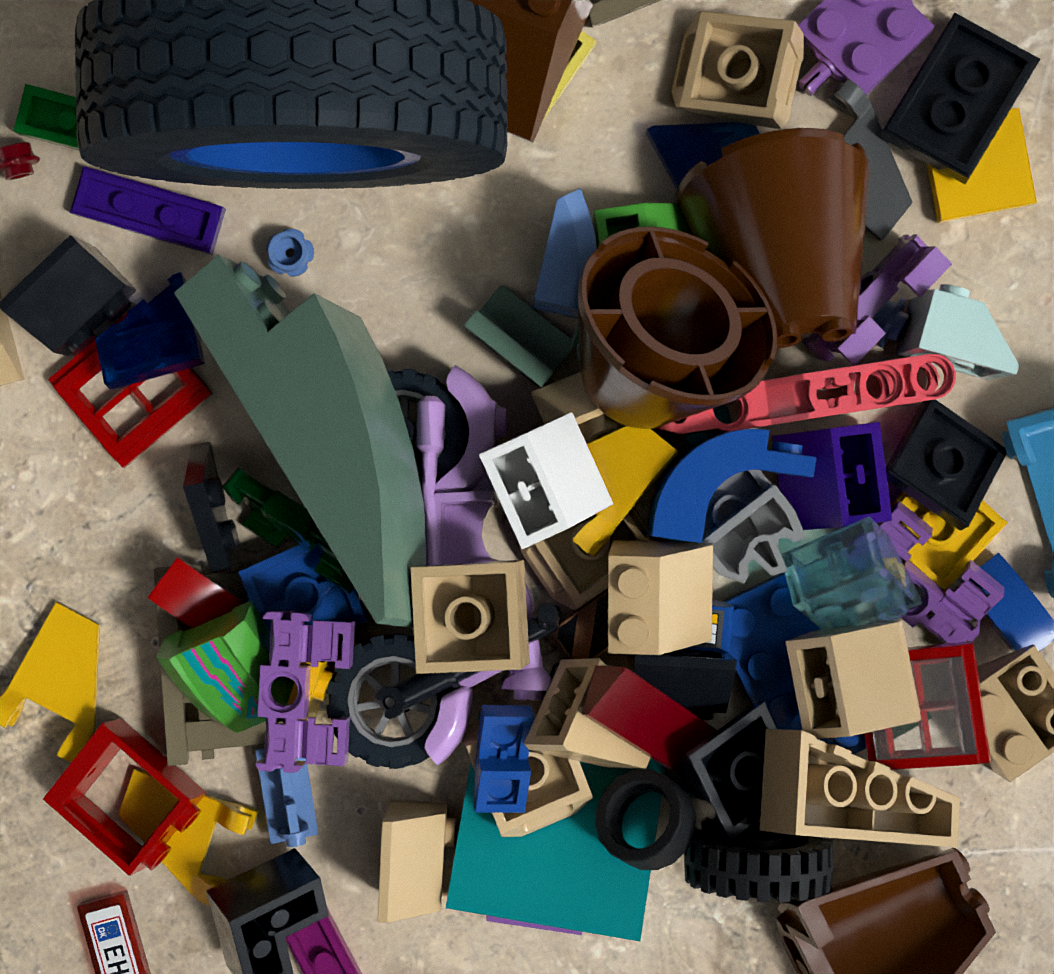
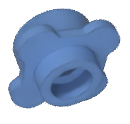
M901 298L898 303L888 300L874 315L873 320L886 333L879 340V347L883 348L889 338L897 341L910 318V315L904 313L906 307L904 306L905 299Z

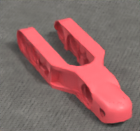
M925 354L764 380L750 393L735 400L739 406V414L736 420L730 424L718 421L712 408L686 417L680 424L672 422L655 429L678 435L711 429L719 432H728L935 400L946 396L952 390L956 382V372L953 364L946 357L939 354ZM932 363L938 365L944 374V381L938 390L936 388L939 375ZM919 368L926 373L928 378V385L925 390L919 386L917 381ZM869 375L875 377L880 385V392L876 399L868 393L866 388V381ZM844 386V396L827 400H818L816 392L819 389L829 390Z

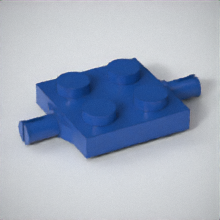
M299 544L237 572L246 591L248 602H253L262 619L265 613L272 610L307 611L311 613L313 620L341 622L352 620L355 621V626L368 620L355 588L349 594L315 573L314 568L319 563V558L323 553L317 547V544L312 551ZM263 619L271 632V619ZM313 620L304 621V625H313Z

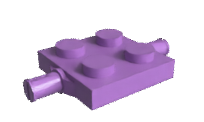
M823 0L798 25L804 34V44L811 50L816 64L797 83L802 90L806 87L805 93L812 96L829 77L842 83L850 79L867 96L932 33L935 26L914 6L912 0Z

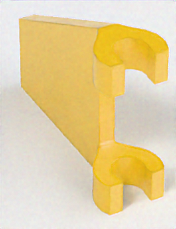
M625 426L587 444L613 502V505L596 513V517L588 522L572 540L593 557H596L603 550L615 528L679 453L651 429Z
M55 602L11 683L0 697V726L7 728L8 725L14 726L23 710L26 699H29L75 724L57 753V756L70 763L74 760L95 733L100 624Z
M136 768L133 770L118 815L145 843L179 799L148 772ZM205 794L196 805L201 809V812L195 821L184 832L180 833L177 830L167 842L171 850L162 863L192 896L201 903L210 906L206 890L227 881V879L201 873L217 823L227 830L244 835L247 829H253L259 811L243 804L223 801Z

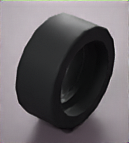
M634 769L618 776L605 788L597 804L595 826L599 841L612 856L639 870H659L674 864L687 851L695 834L696 813L691 798L680 785L652 769ZM655 791L663 795L669 802V822L664 833L653 844L644 848H635L629 845L623 838V817L628 806L638 796Z

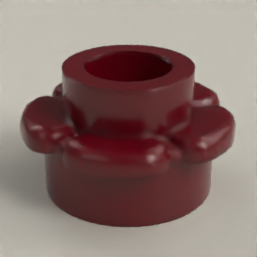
M29 142L16 143L0 148V173L3 172L5 180L20 179L34 174L32 165L37 164L40 158L34 155Z

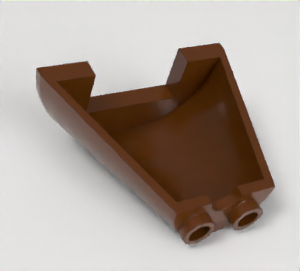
M791 128L770 131L744 138L721 148L722 158L709 166L705 162L700 161L685 175L675 195L682 215L694 236L709 243L705 250L719 257L730 267L736 261L760 287L772 309L778 339L777 348L790 347L799 343L802 340V334L817 333L824 341L829 342L839 341L851 334H856L870 180V166L867 154L858 142L853 145L845 143L842 133L826 129Z
M952 847L951 849L833 884L829 893L822 894L818 898L808 897V900L802 901L790 898V902L781 903L777 907L781 913L776 918L777 928L784 948L797 974H963L996 933L987 914L990 911L987 901L979 891L967 886V882L971 880L968 874L971 869L965 856L958 849Z

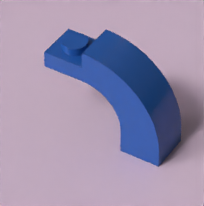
M765 429L735 430L710 436L683 452L670 465L661 478L651 502L646 534L655 537L702 543L709 502L716 489L725 480L747 470L814 477L816 457L802 455L803 446L797 444L773 442L772 451L767 450L770 430Z

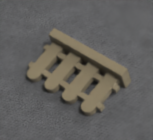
M251 561L239 562V571L250 567ZM191 565L201 572V565ZM170 566L156 567L154 569L155 586ZM237 572L204 574L244 602H248L246 591ZM156 604L160 649L165 637L181 630L184 632L192 628L186 624H180L179 619ZM161 666L168 766L188 764L190 751L201 750L202 760L214 759V749L252 745V755H256L255 749L264 748L266 721L235 733L207 717L199 709V719L187 720L186 703L191 702L179 690Z

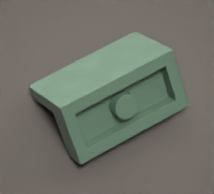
M503 285L498 287L479 312L476 310L464 325L469 333L538 388L544 386L573 349L571 345L572 339Z

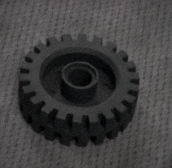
M758 822V824H752L729 841L700 830L696 826L692 841L684 853L686 883H690V886L694 889L701 888V892L707 894L716 892V896L728 898L736 896V900L747 901L749 898H757V902H769V899H776L778 902H790V898L798 901L808 900V897L818 898L822 894L829 893L830 889H832L833 841L826 837L760 831V822Z

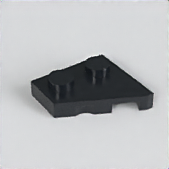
M205 442L191 446L183 489L210 570L214 572L231 568L233 548L239 547V538L233 519L228 520L225 493L222 488V482L218 477L211 443Z

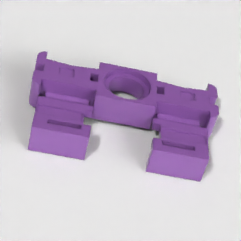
M909 234L903 235L898 239L899 243L872 271H867L861 278L856 334H851L839 341L829 342L824 341L819 334L812 333L808 338L804 337L802 343L819 360L830 361L835 357L831 352L841 353L852 366H855L886 334L872 317L899 290L897 287L898 283L902 281L903 284H907L918 297H921L952 263L936 246H927L917 234L911 236Z
M898 501L891 512L892 521L882 522L873 531L875 537L872 541H870L872 530L865 529L842 552L839 561L840 568L842 569L848 563L877 587L875 597L912 628L920 622L945 644L965 643L967 640L972 642L979 635L980 620L1004 597L1005 587L970 560L965 565V571L961 574V578L964 581L955 590L948 587L945 590L946 595L943 597L944 589L908 561L911 558V554L908 551L917 542L923 546L932 536L933 528ZM900 521H902L903 523H905V524H906L908 527H910L914 532H916V533L919 535V537H917V536H916L915 534H913L909 529H907L903 524H901ZM972 578L976 583H978L987 592H989V594L987 595L982 589H980L969 579ZM902 583H915L923 590L924 596L917 603L907 604L900 601L895 590Z
M272 610L265 613L263 619H271L269 663L265 662L260 665L258 717H266L264 759H260L255 763L257 769L272 772L274 769H283V772L296 773L305 763L345 766L348 762L350 716H342L340 719L333 718L332 724H315L316 717H309L308 721L299 719H305L308 716L311 667H318V661L335 662V668L349 669L353 666L355 621L313 620V616L307 611ZM313 620V625H304V621ZM339 634H343L342 660H338ZM302 662H309L311 665H302ZM285 676L291 678L296 683L298 695L294 703L283 705L274 700L271 695V685L275 678ZM334 727H338L337 753H333ZM297 758H306V761H297Z

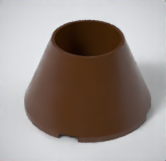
M637 227L620 231L601 242L598 249L588 258L581 271L578 282V318L582 382L593 403L603 413L621 424L640 429L657 428L735 401L747 395L759 385L775 359L778 343L777 328L772 309L762 290L741 265L734 261L730 267L719 257L705 250L709 243L696 236L663 227Z

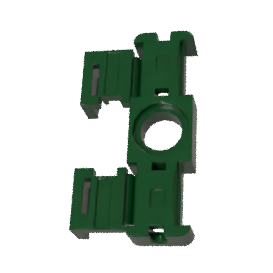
M237 467L222 488L236 504L239 505L245 499V503L252 512L242 526L276 548L280 546L286 536H289L311 551L317 544V547L323 553L319 558V563L314 568L315 573L350 594L355 587L307 509L279 491H273L244 473L240 467Z

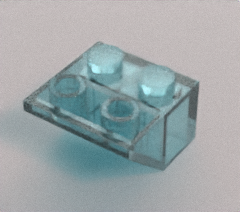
M870 516L781 554L788 572H785L793 606L822 630L874 624L881 620H894L905 615L909 609L922 604L920 595L892 541Z

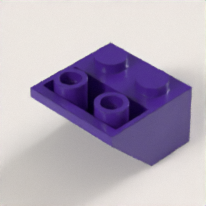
M880 422L772 436V442L802 445V455L816 457L814 477L777 473L778 489L794 508L803 530L839 528L892 521Z

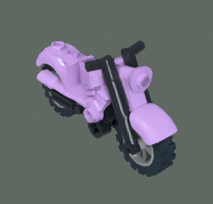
M457 365L451 369L447 376V386L432 375L418 373L413 369H403V371L396 372L387 370L397 398L400 401L414 451L424 501L427 566L498 561L490 557L482 539L484 519L490 507L497 505V495L479 454L498 446V437L507 436V407H498L496 401L491 400L484 387ZM409 401L417 403V420L414 423L409 420ZM526 585L530 663L521 670H509L510 677L503 681L501 689L514 690V699L544 700V691H548L552 678L543 668L539 639L557 631L562 611L557 605L545 603L538 608L537 616L532 618L534 600L530 589ZM404 634L381 635L354 646L353 666L349 669L335 668L334 671L336 672L333 679L328 684L329 704L326 705L328 719L331 718V720L333 718L340 719L342 716H350L348 752L355 758L360 757L366 761V764L375 767L383 766L389 767V769H399L405 766L416 765L429 757L437 765H440L455 751L468 729L473 708L472 686L503 671L416 674L400 682L401 664L416 670L414 636ZM392 663L391 686L386 687L370 673L380 666ZM365 680L378 691L375 695L377 700L359 704L360 690ZM431 698V705L421 703ZM381 708L384 713L374 731L364 720L361 711ZM411 709L429 714L423 725L415 732H413L406 716V712ZM397 717L405 736L396 738L383 736L382 734L389 720ZM334 727V735L337 739L338 727Z

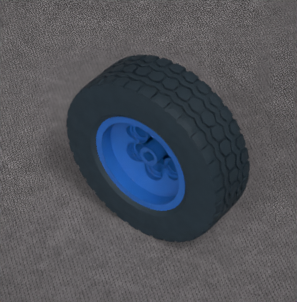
M93 0L88 3V6L85 5L77 16L75 27L77 143L81 158L90 165L100 167V169L128 176H139V178L208 186L265 189H344L416 185L455 180V178L461 179L494 170L505 161L508 146L507 51L502 22L494 13H490L488 9L480 5H474L471 1Z

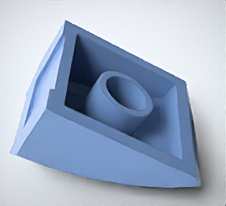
M581 188L557 199L533 308L579 319L578 282L580 274L588 258L596 251V240L590 212Z

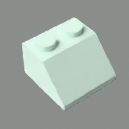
M941 284L939 290H928L921 297L917 296L910 299L907 310L910 318L900 335L895 355L906 358L925 354H939L946 357L953 364L956 372L985 380L1017 375L1019 367L1016 358L985 303L970 299L969 290L954 285Z

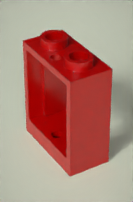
M122 718L104 722L99 726L44 796L43 800L127 875L131 876L146 867L152 871L164 860L171 850L167 842L177 830L182 833L195 821L201 812V809L196 805L207 792L176 765L168 766L167 757ZM120 749L179 799L143 846L85 796L86 792Z

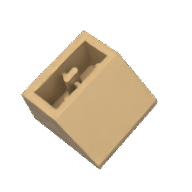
M902 620L816 630L786 641L802 729L816 736V739L850 737L921 720Z
M1033 644L977 666L991 761L988 765L993 772L1010 783L1054 752V672ZM951 685L939 693L943 700L953 699ZM950 709L952 714L955 716V710Z

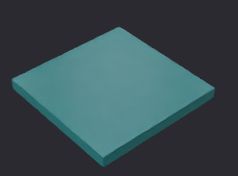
M650 758L646 769H652L665 775L666 767ZM580 762L593 797L584 807L574 815L525 836L501 837L492 813H475V770L472 763H470L445 908L640 942L651 870H639L612 856L599 841L595 826L597 804L605 788L618 776L634 769L607 768ZM655 791L647 792L638 796L628 806L623 817L622 834L629 845L635 848H644L655 842L662 799L661 794Z

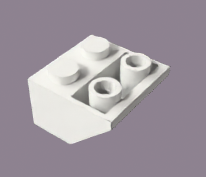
M572 412L479 454L521 549L560 533L613 505L612 499Z

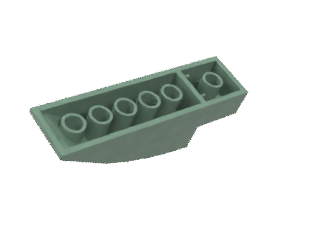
M218 254L177 289L174 294L377 624L414 628L410 567L427 566L424 501L414 451L399 400L382 357L362 318L315 293L292 312H289L282 301L286 298V294L273 277L268 274L262 277L255 273L246 263L240 262L237 264Z

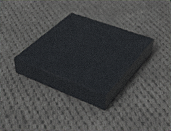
M936 399L922 401L886 466L887 481L961 531L969 527L1007 452L1001 444Z

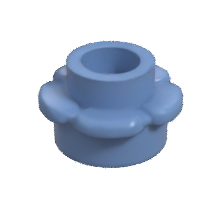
M285 229L279 234H274L267 243L268 264L273 271L281 275L287 273L289 276L295 277L303 274L308 269V262H311L314 258L312 243L309 240H305L304 234L296 229ZM288 249H293L295 252L291 258L286 256Z

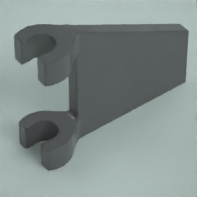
M847 79L843 84H838L827 100L838 110L854 118V122L843 136L845 143L853 145L858 142L867 154L870 166V180L865 229L879 241H882L913 202L888 142L880 138L882 128L871 102L856 83Z

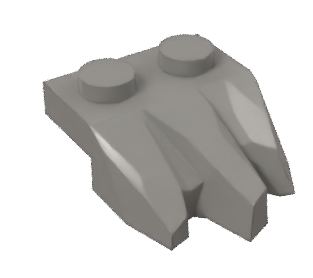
M747 470L731 476L716 489L706 513L702 542H713V569L719 575L743 584L749 577L748 563L753 559L771 576L788 572L778 548L779 539L785 537L792 542H797L806 538L794 508L777 486L768 481L761 470Z

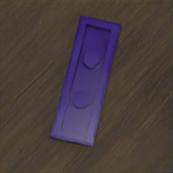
M83 166L70 213L213 255L226 209L216 204Z

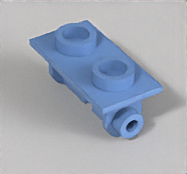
M265 747L255 749L257 761L264 759ZM297 758V761H306V758ZM305 763L296 773L283 772V769H274L272 772L259 770L270 844L286 841L287 847H298L306 843L305 837L319 835L307 764Z

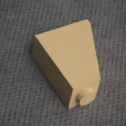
M600 658L561 659L524 745L532 751L607 768L646 769L650 760L649 756L582 715L595 665L606 666Z

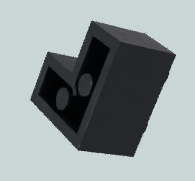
M296 848L206 890L224 959L232 974H294L285 937L329 916L321 879Z

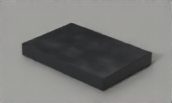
M954 13L882 130L880 138L957 181L966 184L1039 63L1040 58Z

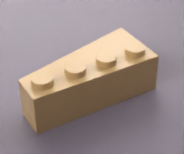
M766 729L760 831L800 836L958 848L960 797L913 777H905L891 771L890 767L878 762L860 758L851 754L852 751L843 747L816 739V736L803 730Z

